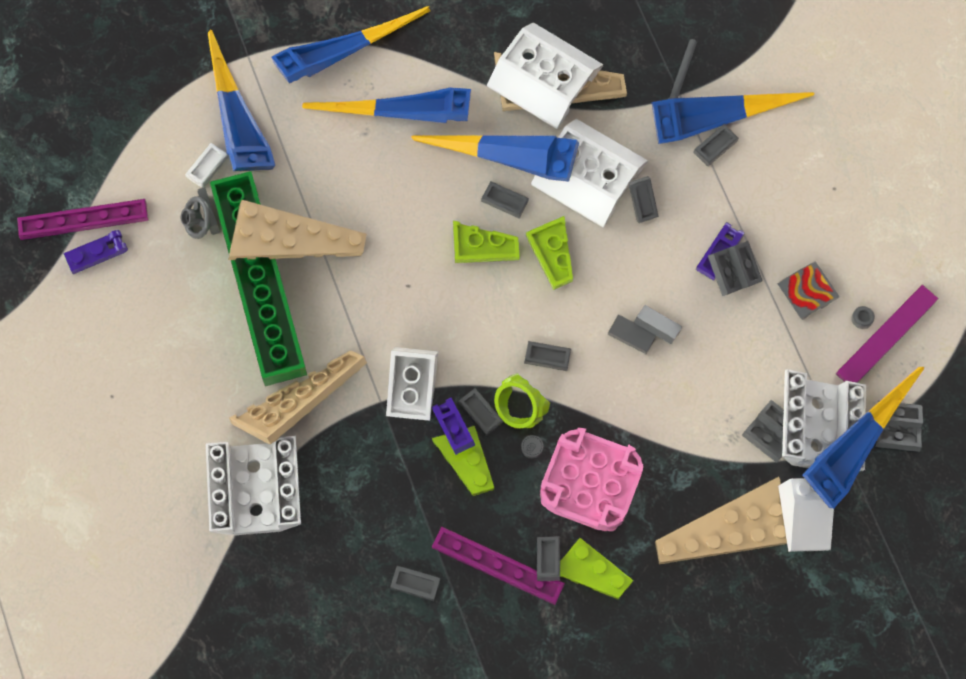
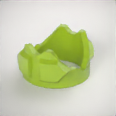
M518 373L512 374L503 380L502 385L495 393L494 401L498 415L506 424L514 428L534 427L543 420L542 416L548 413L550 402L540 394L538 389L533 388L528 380L522 378ZM512 386L522 389L530 397L533 405L531 417L520 419L509 414L508 399L512 393Z

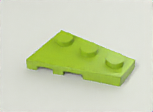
M562 216L526 232L525 236L552 289L555 290L573 282L565 217Z
M453 220L455 263L519 260L518 237L497 231L491 232L479 229L478 226L474 225L467 226Z
M475 426L467 428L475 446L455 455L446 435L432 438L433 443L439 448L447 462L451 464L473 496L494 490V484Z
M581 538L578 539L560 561L561 577L593 588L595 591L619 599L633 582L629 576Z

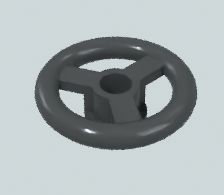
M200 196L190 198L180 216L181 223L184 225L186 232L194 239L204 237L211 224L209 205ZM200 204L204 210L205 219L202 218ZM195 224H199L202 227L198 233L192 229Z

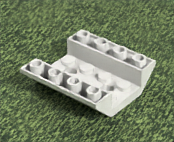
M531 23L521 29L500 57L487 87L558 129L569 114L571 103L587 81H593L603 67V64L537 24ZM527 52L532 53L534 58L526 60L523 58V54ZM566 74L569 76V79L561 81L558 79V76Z
M575 119L566 125L558 138L576 139L579 142L578 156L575 158L570 181L548 180L535 175L531 185L599 226L604 227L613 214L616 203L628 187V182H631L634 177H638L648 160ZM609 171L612 172L615 175V177L611 180H607L604 178L603 174Z
M785 370L782 457L791 465L809 468L819 454L866 414V384L845 381L840 385L807 380V373ZM812 399H816L819 402V409L812 405ZM811 441L817 443V452L811 448ZM865 462L862 465L860 471L865 470Z
M296 436L279 437L271 445L265 443L230 446L229 442L206 443L210 532L246 535L281 532L301 525ZM258 462L260 469L257 472H250L248 470L250 463ZM255 505L263 508L262 513L258 516L250 514L251 508Z

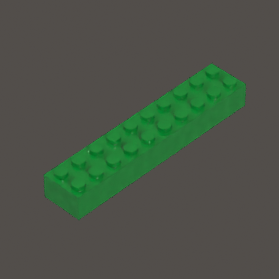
M252 171L210 182L228 253H230L241 200L261 205ZM256 257V259L247 260V258L231 260L264 386L306 376V367L276 259Z

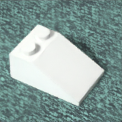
M398 347L391 351L386 416L430 421L437 373L438 351Z
M805 478L789 479L779 485L788 551L831 550L834 509L829 508Z

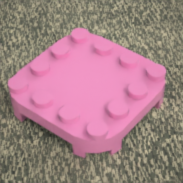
M578 427L577 430L568 431L559 438L542 480L540 490L541 504L554 514L602 531H614L626 518L643 471L641 457L635 451L636 449L629 444L628 447L587 433L584 428Z

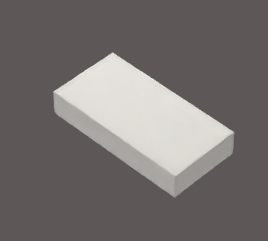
M210 143L185 174L186 178L204 188L229 156L226 152Z

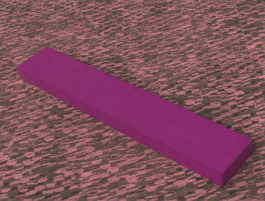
M138 199L19 217L17 221L20 240L144 222L149 221L146 199Z
M922 284L836 372V375L844 382L858 383L939 298Z
M441 527L432 545L433 549L553 605L556 604L565 585L561 581H537V570L444 527Z

